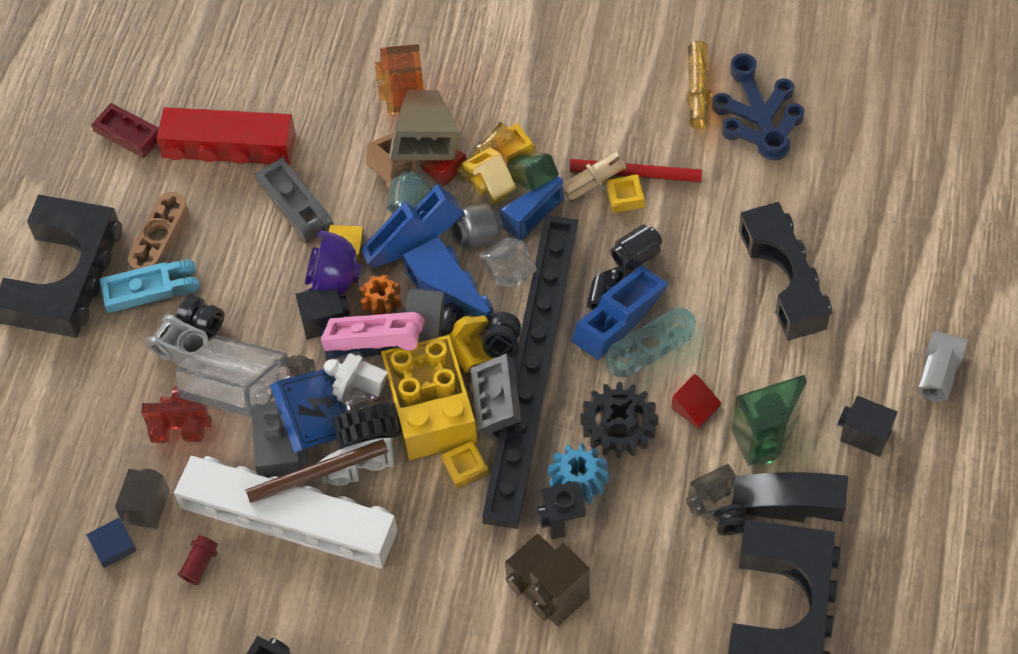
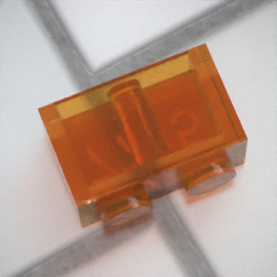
M419 44L380 48L381 62H375L379 99L380 101H386L388 114L400 112L407 90H424Z

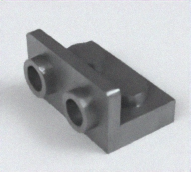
M507 354L470 368L472 378L470 392L474 398L475 414L473 416L476 429L494 442L499 439L500 429L521 421L514 359Z

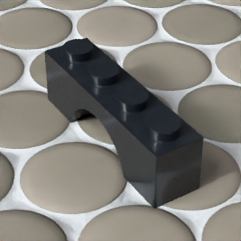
M779 202L741 212L738 231L750 258H760L775 263L782 268L790 281L788 287L778 294L775 310L787 341L827 330L829 316L832 315V305L829 297L822 295L819 289V277L815 268H810L806 261V249L802 240H797L793 233L794 225L790 214L784 213Z

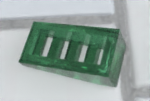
M525 153L506 164L513 181L531 191L536 190L559 175L554 160L548 153Z

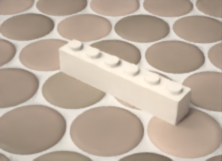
M190 456L174 491L181 509L383 569L398 531L395 515L391 514L387 509L380 506L365 507L345 496L331 497L311 486H304L303 488L296 486L250 503L245 489L278 477H263L243 466H238L237 468L229 467L213 457L206 456L202 459Z

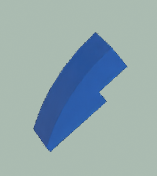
M437 184L415 208L404 201L361 248L363 256L371 268L398 260L403 257V254L441 235L464 214V211L457 198Z
M641 265L604 293L600 298L599 305L577 322L572 342L599 361L638 324L664 293L669 283Z

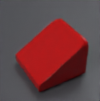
M456 150L454 160H426L420 166L444 187L464 170L462 163L466 161V155Z
M693 374L673 395L671 408L699 429L717 411L722 403L703 380L696 374Z

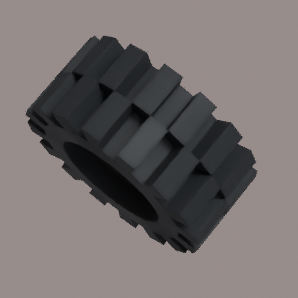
M395 403L375 404L371 407L365 406L363 409H354L350 413H343L341 416L333 419L340 449L364 441L395 438L402 434Z

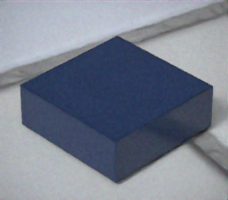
M119 517L86 534L103 568L137 551Z

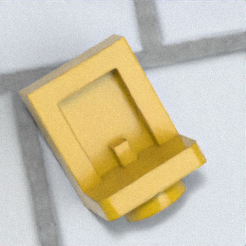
M465 316L453 325V331L449 334L457 362L465 373H471L470 368L493 359L484 352L482 348L483 339L480 336L482 330L489 323L486 316Z

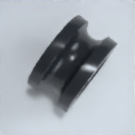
M732 504L717 509L713 515L714 520L719 522L716 526L717 532L720 535L742 533L745 519H747L744 517L747 513L746 508L740 504Z

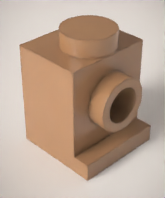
M393 133L369 142L367 144L366 165L386 181V187L389 190L415 180L417 160H390L389 153Z

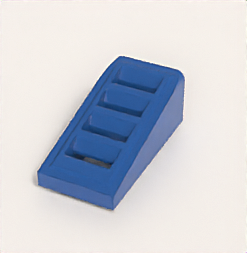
M556 176L500 210L503 223L502 228L520 241L523 240L545 218V215H548L564 199L563 179Z

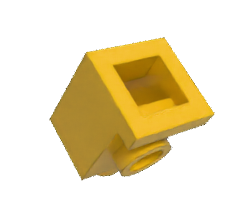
M488 148L462 163L463 168L474 175L471 181L478 194L487 196L492 204L505 200L509 196L508 193L516 189L501 153L492 148Z

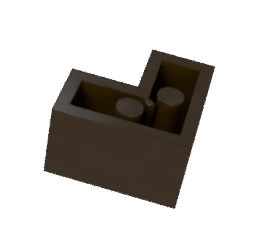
M537 533L505 561V580L509 587L518 595L524 593L532 601L531 606L536 614L545 621L549 618L557 627L590 598V568L564 543L554 549Z

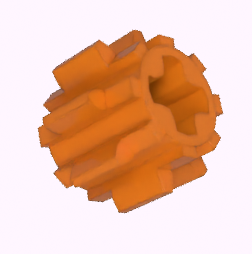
M381 275V277L371 276L369 277L370 281L359 288L362 298L360 300L362 310L368 311L369 314H392L393 310L396 311L397 307L402 306L401 296H399L401 293L399 283H394L393 280L389 281L388 275Z

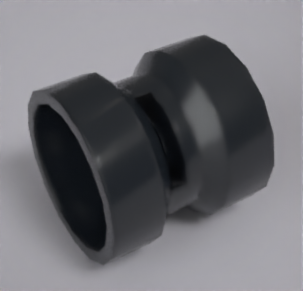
M196 294L187 296L179 306L176 317L184 323L204 331L208 339L214 337L219 331L225 316L221 308L215 305L208 306L205 300Z
M509 312L494 313L488 319L489 323L486 325L482 348L493 359L504 354L512 357L517 350L521 323L515 315Z

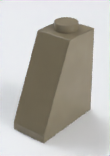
M407 90L394 127L389 153L390 160H454L460 131L438 90Z

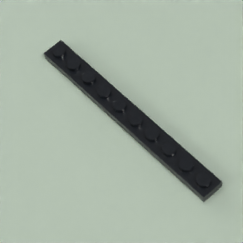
M545 215L514 362L521 421L500 429L482 515L483 524L519 529L576 242L578 219Z

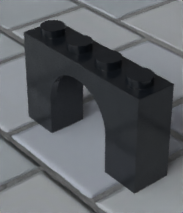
M38 194L27 220L34 239L73 247L81 252L80 260L69 275L53 283L37 284L3 277L0 284V324L77 338L81 327L87 324L89 306L92 298L97 297L99 293V279L103 270L108 269L110 265L111 250L114 242L119 241L121 237L122 223L119 222L113 207Z
M745 519L739 568L780 574L792 579L804 591L809 603V612L799 623L783 629H770L732 623L728 654H830V651L824 650L825 638H831L834 616L827 615L828 603H835L837 581L830 580L831 568L838 569L840 559V546H834L835 532Z

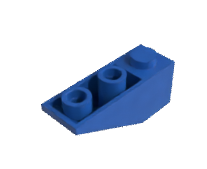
M439 237L403 254L405 273L416 289L444 292V304H455L452 313H455L459 306L464 312L463 317L486 316L487 319L490 318L494 311L489 299L485 295L480 296L475 289V281L468 270L462 271L458 265L459 260L451 246L445 247Z

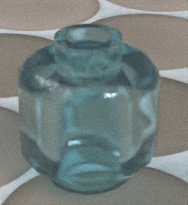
M401 172L400 176L393 178L390 182L386 208L393 214L404 201L415 208L432 190V186L425 181L426 177L422 174Z

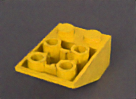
M450 335L418 342L416 348L410 351L400 347L381 351L385 370L388 371L387 378L393 402L396 405L402 428V438L409 461L450 451L472 440L475 444H478L475 419Z

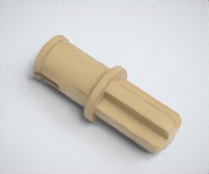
M614 150L613 153L592 166L587 164L586 170L563 183V191L567 198L573 201L597 185L600 188L602 187V182L619 171L626 169L624 161L622 159L619 160L620 155Z

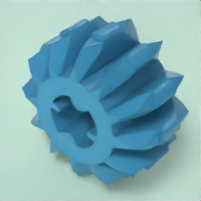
M583 443L578 446V450H573L567 444L564 448V454L555 452L553 456L554 464L548 466V476L551 478L549 480L550 487L576 481L579 484L582 498L589 505L593 502V494L603 495L604 485L609 482V473L606 471L608 462L606 458H599V451L596 447L586 452Z

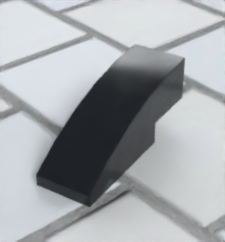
M775 472L735 477L732 504L743 505L747 511L746 515L801 523H804L805 517L842 522L846 508L848 476L808 472Z

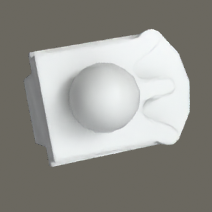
M351 353L348 354L343 364L335 359H330L324 364L326 374L337 378L332 386L334 388L332 395L337 396V400L343 403L353 387L378 397L386 384L388 371L362 361L363 357Z

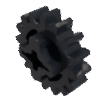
M617 382L616 389L613 390L607 384H604L602 394L593 390L591 392V402L584 401L583 403L584 413H581L583 437H591L590 447L592 449L599 445L603 446L602 455L604 456L610 450H615L617 458H621L624 450H628L631 456H635L636 446L646 449L648 448V438L654 439L656 436L655 426H658V414H654L656 412L655 402L647 403L648 393L646 391L639 395L636 394V385L634 384L628 390L623 389L622 382ZM598 413L601 415V424L599 426L595 420ZM639 414H641L643 418V423L641 427L638 425Z

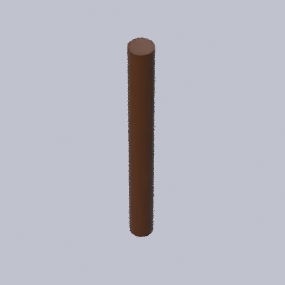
M384 439L245 489L249 502L253 503L388 453V449Z

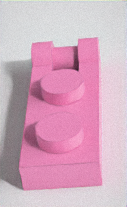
M416 312L331 318L328 321L321 342L324 351H348L360 348L379 349L387 346H399L401 349L410 351L416 348L419 333H421L425 321L423 316Z

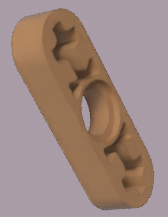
M167 192L156 201L129 253L128 262L131 270L165 262L188 216L185 198L180 193ZM166 208L172 209L169 215L167 214ZM156 230L168 232L162 240L154 241L150 239V235ZM148 256L150 257L151 262H145ZM139 261L145 262L143 266L139 265Z

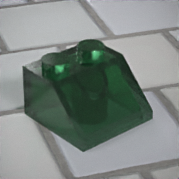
M805 375L736 396L732 432L747 466L756 463L761 465L768 464L782 455L801 414L807 384Z

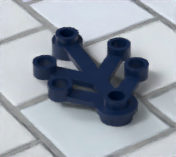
M738 54L731 60L730 74L735 81L742 84L750 106L732 99L727 93H718L713 97L712 109L718 115H726L730 112L759 126L761 132L743 126L741 121L736 118H728L723 122L722 135L728 140L744 139L757 145L758 152L764 158L780 160L787 156L790 151L791 144L788 135L794 126L803 122L804 108L797 103L787 105L784 119L777 128H774L771 120L783 101L789 100L792 97L794 84L791 80L785 78L777 80L773 93L766 104H764L754 80L757 67L756 59L749 54ZM780 88H786L788 91H781ZM724 102L727 105L721 106L717 103ZM790 113H797L798 116H791ZM729 127H734V128H736L737 130H735V131H730V130H728L727 128H729Z

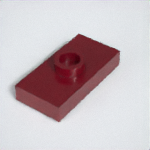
M110 103L91 124L93 132L142 158H145L158 143L156 138L159 127L113 103Z

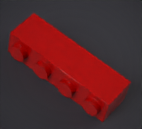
M163 107L156 139L162 158L172 160L191 159L205 162L227 161L237 164L263 163L270 165L283 158L290 165L296 131L292 114Z

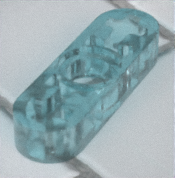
M674 308L612 344L607 351L608 370L617 377H628L688 342L695 333V316L685 308ZM677 321L680 325L686 323V328L683 330L678 326L673 329L674 322ZM647 336H654L661 341V344L657 348L649 349L643 346L641 341ZM620 355L622 358L629 356V363L625 364L622 360L616 362V356Z

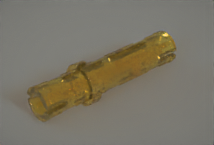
M694 41L688 46L689 90L686 93V102L690 109L689 125L699 130L705 129L710 125L709 104L712 101V93L708 86V45L703 41Z

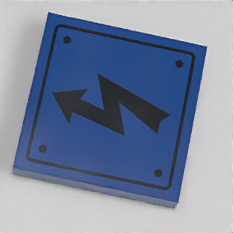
M324 369L279 380L270 385L294 453L336 441L337 436L333 419L341 416L343 413H347L344 403L338 401L337 396L332 395L334 390L332 386L335 382L334 376L331 377L326 374Z

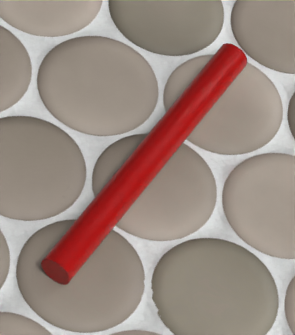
M571 159L570 172L581 173L587 169V164L592 166L598 161ZM625 163L627 168L615 174L616 176L638 174L640 178L700 183L702 180V169Z

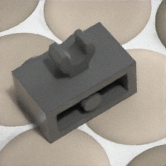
M276 401L251 403L254 461L257 475L267 478L271 476L281 477L302 469V464H308L307 449L294 453Z

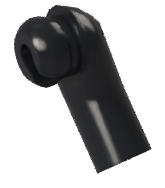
M614 267L596 275L591 283L587 307L590 310L595 309L599 305L601 296L627 277L626 271L621 267Z

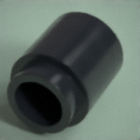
M642 224L615 241V246L610 249V253L618 267L623 268L625 271L628 269L635 270L661 253L660 245L662 244V238L655 228H648Z

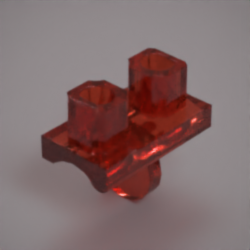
M174 386L172 396L160 397V403H142L141 413L147 425L148 436L152 443H166L169 441L170 429L182 428L181 436L184 441L201 442L205 428H211L212 417L208 414L207 403L196 402V396H184L182 386Z

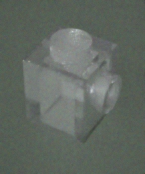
M507 237L479 254L494 283L509 288L518 286L527 279V276L537 271L522 240Z

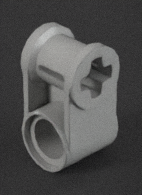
M166 314L162 318L163 324L156 334L145 341L147 348L156 356L172 361L189 369L191 372H204L211 368L215 361V354L206 333L170 314Z

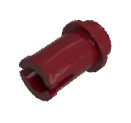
M201 535L196 540L191 541L192 549L181 571L177 574L178 577L193 585L200 584V580L211 558L216 557L218 554L216 551L218 544Z

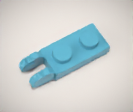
M187 259L168 264L163 262L99 279L107 313L171 298L174 295L185 296L200 289L199 280L195 277H188L196 271L195 263Z

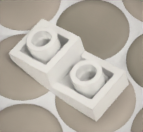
M382 438L386 443L388 453L321 477L323 484L329 483L334 486H344L350 482H359V469L365 468L370 471H379L385 467H394V451L391 438ZM381 439L364 441L361 443L345 447L328 455L319 462L349 452L351 450L360 448L370 443L379 441Z

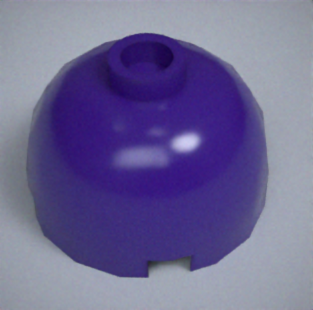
M319 230L316 239L322 240L320 248H312L305 277V284L309 285L312 283L311 288L305 291L337 288L340 297L347 292L351 282L358 283L362 264L356 262V251L347 239L332 232Z

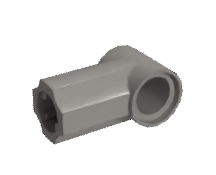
M936 330L932 331L924 358L926 365L917 393L921 394L926 400L936 403L948 400L956 369L959 370L967 339Z

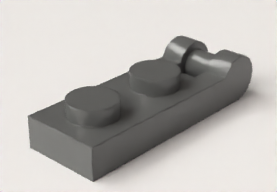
M283 158L255 173L257 183L295 228L304 243L314 238V233L321 229L326 231L330 225H334L328 212ZM309 214H312L315 217L309 222H306L303 219Z

